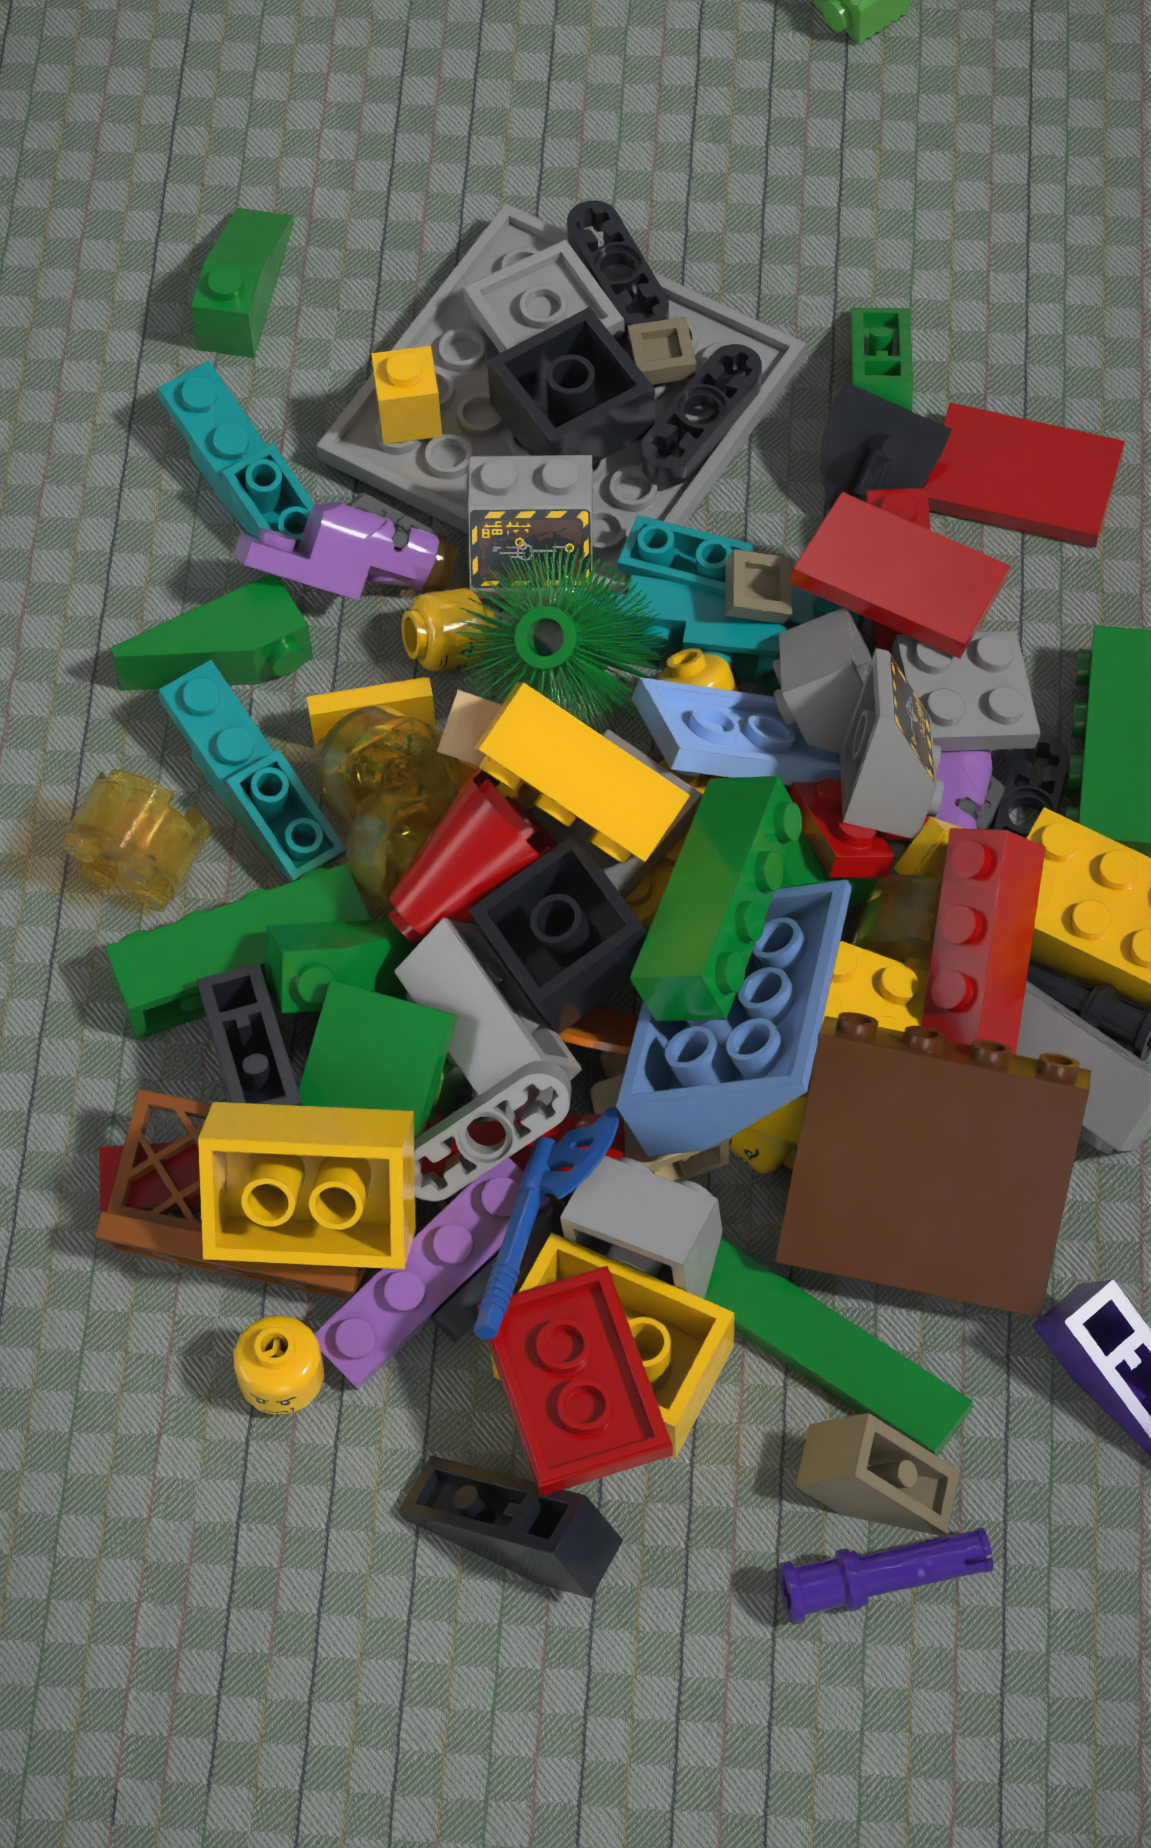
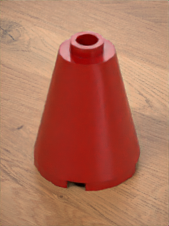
M480 768L470 775L389 895V900L395 909L388 914V917L413 943H416L421 937L425 938L442 918L453 919L463 923L474 921L475 919L469 911L470 908L558 845L515 796L513 798L509 795L504 797L496 787L501 782Z

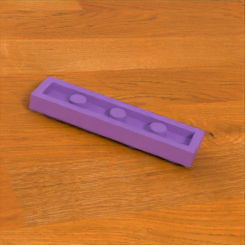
M509 1157L472 1181L413 1238L405 1269L382 1268L314 1334L323 1354L357 1389L365 1384L442 1307L499 1254L524 1174ZM546 1195L539 1206L536 1217L551 1204L550 1199Z

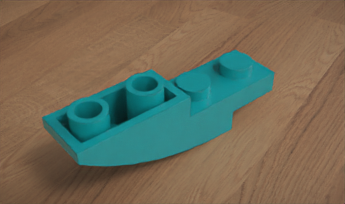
M208 360L158 387V399L188 442L189 456L249 535L255 537L259 536L261 528L290 536L296 539L293 549L298 550L306 522L315 504L273 443L268 446L266 445L210 361Z
M637 514L617 565L618 570L629 577L631 575L665 579L725 597L726 558L733 549L754 552L751 543ZM792 585V615L784 624L780 625L789 630L843 607ZM850 610L860 630L865 617Z
M631 575L629 590L636 582L635 586L637 587L633 589L635 590L628 595H631V597L621 601L615 609L625 604L642 589L639 593L641 595L635 599L639 600L648 593L645 596L646 599L640 602H643V604L629 611L641 608L652 600L651 603L645 606H649L648 608L636 614L650 611L652 612L643 617L661 614L647 621L656 620L635 628L662 623L641 631L656 630L626 637H638L662 632L649 637L633 639L645 640L668 635L653 641L639 642L640 644L660 642V644L637 646H666L645 648L651 651L641 652L657 653L648 655L663 656L666 654H676L686 649H700L703 654L718 655L725 659L730 665L736 682L755 683L770 689H781L775 674L773 661L780 658L779 633L788 629L779 623L726 616L725 597L713 592L665 579ZM620 594L616 601L621 599L625 594ZM638 600L624 606L614 616L624 612L632 605H634ZM630 612V613H628V614H625L622 618H624V617H626V616H629V615L632 614L633 612ZM640 614V615H638V616H635V617L626 619L625 621L633 620V619H635V618H637V617H639V616H641V615H643V614ZM647 617V618H645V619H642V620L633 622V623H631V624L640 623V622H642V621H644V620H646V619H648V618H650V617ZM629 627L620 628L615 630L614 632H618ZM636 630L627 631V632H624V633H622V634L630 633V632H633V631H636Z
M212 660L158 689L159 701L190 745L191 758L248 836L290 882L299 880L307 872L323 868L347 854V848L279 749L276 751L272 750Z

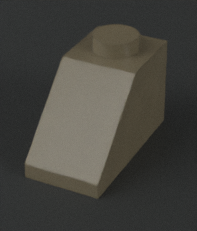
M870 1413L809 1424L795 1487L844 1516L941 1535L948 1532L960 1471Z

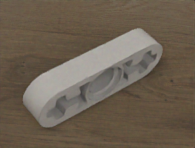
M530 1062L415 1138V1196L426 1201L446 1199L558 1125L566 1117L570 1107L572 1089L566 1072L551 1062ZM534 1084L541 1091L551 1086L554 1089L552 1105L547 1107L541 1100L534 1101L522 1109L520 1122L523 1126H519L514 1110L525 1104L528 1100L529 1085ZM483 1116L492 1117L504 1126L506 1135L498 1144L492 1146L480 1145L470 1137L467 1130L468 1125L476 1118ZM453 1136L459 1152L447 1160L444 1177L440 1178L433 1171L425 1175L421 1174L422 1157L426 1156L434 1163L449 1155L453 1144V1139L450 1137Z

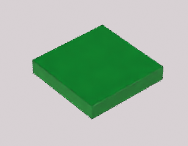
M330 980L298 1090L303 1106L414 1111V1139L425 1132L458 1016Z

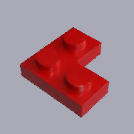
M824 779L819 782H792L789 795L801 811L802 831L806 834L808 842L829 877H889L895 856L885 840L913 841L914 839L843 823L841 781ZM926 816L923 826L929 820L928 816Z

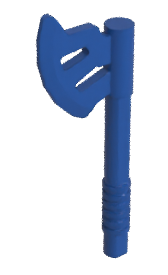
M616 1107L608 1108L593 1125L568 1131L558 1143L548 1137H539L534 1141L517 1192L518 1197L479 1306L480 1312L474 1327V1333L477 1337L483 1340L497 1337L519 1276V1267L539 1206L543 1202L545 1194H555L558 1200L562 1199L593 1172L604 1158L614 1140L619 1124V1110ZM589 1146V1148L587 1149H578L580 1147ZM563 1167L571 1168L568 1172L553 1171Z

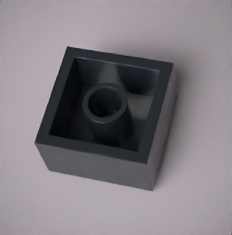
M590 307L487 360L490 404L531 456L592 455L593 465L644 438L646 433L655 424V387Z
M576 832L469 909L532 1002L558 1034L632 982L630 976L648 933Z

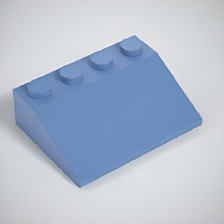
M847 879L775 891L764 919L763 934L755 943L745 969L744 984L741 990L736 993L726 1020L655 1021L643 1001L616 1107L648 1157L709 1150L807 1092L852 889Z

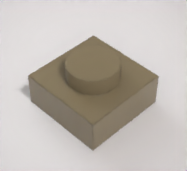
M686 317L627 325L631 358L652 385L688 380L695 376L696 360Z
M733 549L726 558L725 615L784 624L792 615V584H790L792 558Z

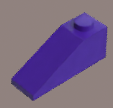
M1114 1280L1079 1284L1032 1326L1070 1378L1151 1457V1330Z

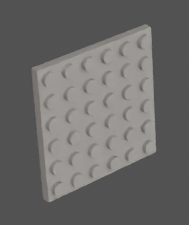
M505 204L390 350L431 345L439 393L442 437L383 444L374 374L372 373L316 445L318 460L469 534L470 456L531 455L490 404L487 360L500 354V352L465 304L463 287L565 239L568 242L567 232ZM612 264L607 266L602 271V274L612 280H623L631 276L634 271L625 264ZM654 272L653 274L669 300V319L686 317L696 360V373L717 349L730 344H740L750 347L759 355L762 362V386L757 397L693 475L682 484L661 486L651 482L644 475L641 466V443L643 438L592 465L594 496L593 567L597 559H601L594 570L593 580L600 572L603 563L607 562L600 574L598 583L606 576L608 568L613 566V570L607 575L604 586L610 582L618 569V559L637 514L684 526L806 358L805 342ZM637 296L632 298L633 313H640L644 319L652 317V315H645L637 303ZM622 336L616 338V341L631 358L628 341ZM739 370L736 373L745 376L744 371ZM725 373V386L722 390L725 395L726 385L736 374L728 375ZM691 379L653 385L655 387V423ZM697 406L690 409L685 416L694 423L706 424L714 421L718 417V413L710 407ZM678 435V445L667 456L658 453V459L664 461L670 455L679 458V443L682 438ZM618 571L619 576L612 581L607 592L618 583L624 574L623 572ZM625 574L624 580L616 587L613 593H618L630 577ZM629 585L621 594H626L629 591Z

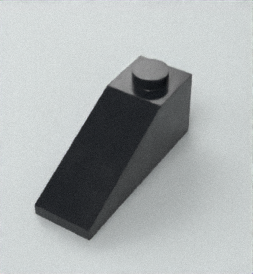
M260 963L197 979L208 1028L231 1103L303 1106Z
M430 1456L398 1510L403 1519L537 1584L587 1598L593 1596L623 1542V1539L587 1495L560 1490L540 1497L536 1482L435 1456Z

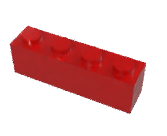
M950 828L921 1026L942 1032L947 1041L972 1045V1041L978 1039L997 1041L1011 1047L1012 1054L1016 1055L1045 846L1008 830Z

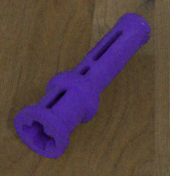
M980 1527L975 1528L974 1531L858 1556L855 1550L849 1551L847 1548L836 1550L835 1556L832 1559L796 1567L791 1561L781 1562L778 1565V1575L787 1615L790 1622L795 1625L803 1623L807 1614L843 1606L850 1612L861 1610L862 1606L867 1605L868 1597L970 1574L992 1572L994 1564L991 1557L986 1558L987 1555L992 1554L987 1533L984 1528Z

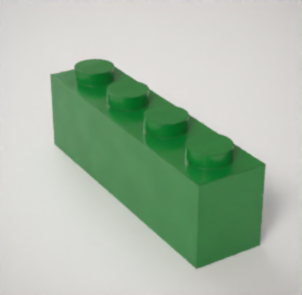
M1094 625L1091 649L1079 648L1075 685L1087 686L1086 701L1075 700L1071 737L1083 738L1082 754H1070L1067 790L1079 791L1078 807H1066L1065 817L1151 858V630Z
M779 776L709 779L630 976L631 981L655 1021L727 1019L736 993L741 990L744 984L745 969L755 943L763 934L764 919L774 893L782 884L783 870L793 843L799 838L802 830L801 811L798 805L792 801Z
M347 863L331 869L318 868L311 870L299 880L270 890H253L245 894L238 901L212 910L201 909L190 912L175 923L151 931L140 930L129 933L121 938L119 942L105 946L116 989L135 1038L139 1040L205 1016L197 979L260 963L265 980L266 925L371 919Z

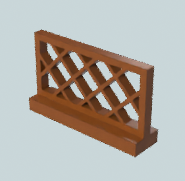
M138 1089L107 1212L101 1211L95 1238L102 1245L112 1251L347 1301L367 1283L366 1267L203 1259L202 1223L197 1221L186 1203L200 1194V1179L179 1192L163 1163L195 1143L199 1148L198 1138L204 1124L195 1128L188 1116L206 1120L212 1104ZM151 1109L178 1114L189 1133L158 1153H155L145 1136ZM143 1147L149 1158L137 1165L141 1148ZM156 1168L173 1197L150 1211L126 1207L132 1183ZM180 1207L186 1219L168 1216L167 1214Z

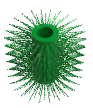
M556 543L554 549H552L553 563L552 557H550L552 572L550 565H548L547 545L546 556L544 553L546 569L543 562L542 564L547 582L543 576L539 549L537 550L540 567L537 558L536 562L541 579L536 571L532 545L533 562L530 554L529 556L535 577L527 563L524 550H522L528 572L523 561L521 562L531 582L532 589L516 557L515 560L526 585L519 576L508 553L520 582L509 567L518 584L513 580L505 566L504 568L511 578L509 581L513 586L503 575L502 577L506 582L495 571L503 581L502 583L489 567L488 569L504 588L502 590L491 581L484 580L510 605L484 593L474 586L472 587L517 618L519 622L469 598L516 623L517 626L460 608L500 627L495 628L460 621L467 623V626L476 627L474 629L482 630L481 632L483 633H455L488 635L462 636L495 638L469 639L498 642L476 641V643L483 644L458 645V647L479 645L492 647L468 648L465 650H486L456 657L483 652L494 653L463 660L501 655L470 662L471 664L485 661L462 669V671L475 666L492 665L470 672L469 674L476 673L463 679V681L486 669L499 667L477 675L476 677L483 676L470 682V684L493 672L501 671L495 675L483 678V680L490 679L477 685L480 687L472 691V693L488 682L496 681L483 688L486 690L479 694V697H482L493 686L511 677L502 686L490 691L493 693L486 697L487 700L508 685L504 691L497 694H501L500 696L492 700L497 702L498 699L509 691L506 698L499 703L503 705L516 684L524 682L545 697L547 696V699H550L553 703L556 702V705L567 712L569 704L570 714L574 716L575 709L577 719L581 721L580 712L583 723L587 725L586 714L590 728L594 730L590 717L591 714L599 734L601 733L597 719L603 732L604 729L593 704L599 711L608 730L606 720L599 709L600 706L613 733L615 732L606 711L617 727L618 725L608 709L613 713L621 727L622 725L615 713L619 715L615 709L621 714L617 707L627 718L628 716L624 711L634 721L621 704L629 705V708H633L635 711L638 709L615 687L630 695H633L634 691L605 670L636 685V682L607 668V666L649 679L653 678L625 664L664 671L658 669L657 666H652V663H647V660L642 659H668L637 657L663 656L627 654L657 653L623 651H651L645 648L666 647H644L637 645L660 644V642L642 644L639 642L653 641L668 635L645 640H633L662 632L638 637H626L656 630L641 631L662 623L635 628L656 620L647 621L661 614L658 613L652 617L650 615L643 617L652 611L636 614L648 608L649 606H645L651 603L652 600L641 608L629 611L643 604V602H640L646 599L645 596L648 593L639 600L635 599L641 595L639 594L642 591L641 589L625 604L615 609L621 601L631 597V595H628L635 591L633 586L621 599L616 601L621 592L628 588L627 586L631 583V579L629 578L623 588L610 598L616 587L624 580L625 573L618 583L607 592L612 581L619 576V570H616L613 578L604 586L607 575L613 570V566L609 567L606 576L598 583L600 574L607 564L605 562L592 582L594 570L601 560L600 558L597 559L592 571L586 578L592 555L588 559V563L586 562V568L580 578L581 565L586 553L584 552L582 559L580 558L576 577L573 580L575 560L580 548H578L573 560H571L572 567L567 577L571 547L567 552V560L565 557V567L563 564L564 575L562 581L561 547L559 565L557 560L559 574L558 584L556 585L554 567ZM548 566H549V570H550V573H551V584H550ZM532 576H533V578H534V580H535V583H536V585H537V589H536V587H535V585H534ZM539 581L543 587L545 598L543 596ZM638 600V601H637L634 605H632L630 608H628V609L625 610L624 612H622V613H620V614L614 616V615H615L617 612H619L624 606H626V605H628V604H630V603H632V602ZM630 612H633V613L630 614L629 616H626V617L622 618L625 614H628V613H630ZM640 614H643V615H641V616H639V617H637V618H635V619H633V620L625 621L626 619H629V618L638 616V615H640ZM647 617H650V618H648V619H646V620H644V621H642V622H640V623L631 624V623H633V622H636V621L645 619V618H647ZM624 627H629V628L620 630V631H618V632H614V631L617 630V629L624 628ZM636 630V631H633V632H630V633L622 634V633L627 632V631ZM504 658V659H502V660H500V661H495V662L487 663V662H490V661H493V660H496V659ZM509 660H513V661H511V662H509V663H507V664H502V665L494 666V665H497V664H500V663H503V662H506V661H509ZM504 674L501 678L493 680L494 678ZM581 695H582V697H583V700H584V703H585V706H586V709H587V713H586V710H585V708H584V706H583V703H582V700H581ZM588 703H589L590 706H591L593 715H592L591 710H590V708H589V706H588Z

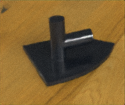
M843 381L831 407L822 437L821 475L829 509L831 510L842 492L866 502V490L921 488L938 462L952 429Z

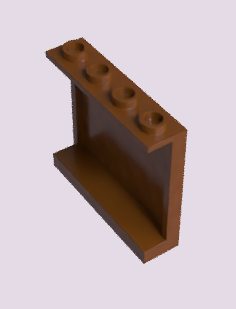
M842 1012L839 1013L838 1018L825 1016L819 1035L775 1262L1040 1318L1088 1100L1091 1070L1079 1068L1080 1063L1077 1060L1061 1054L1043 1053L1039 1055V1059L1012 1054L1011 1047L997 1041L978 1039L972 1041V1045L947 1041L942 1032L929 1027L908 1026L905 1028V1032L879 1027L878 1021L875 1018L861 1013Z

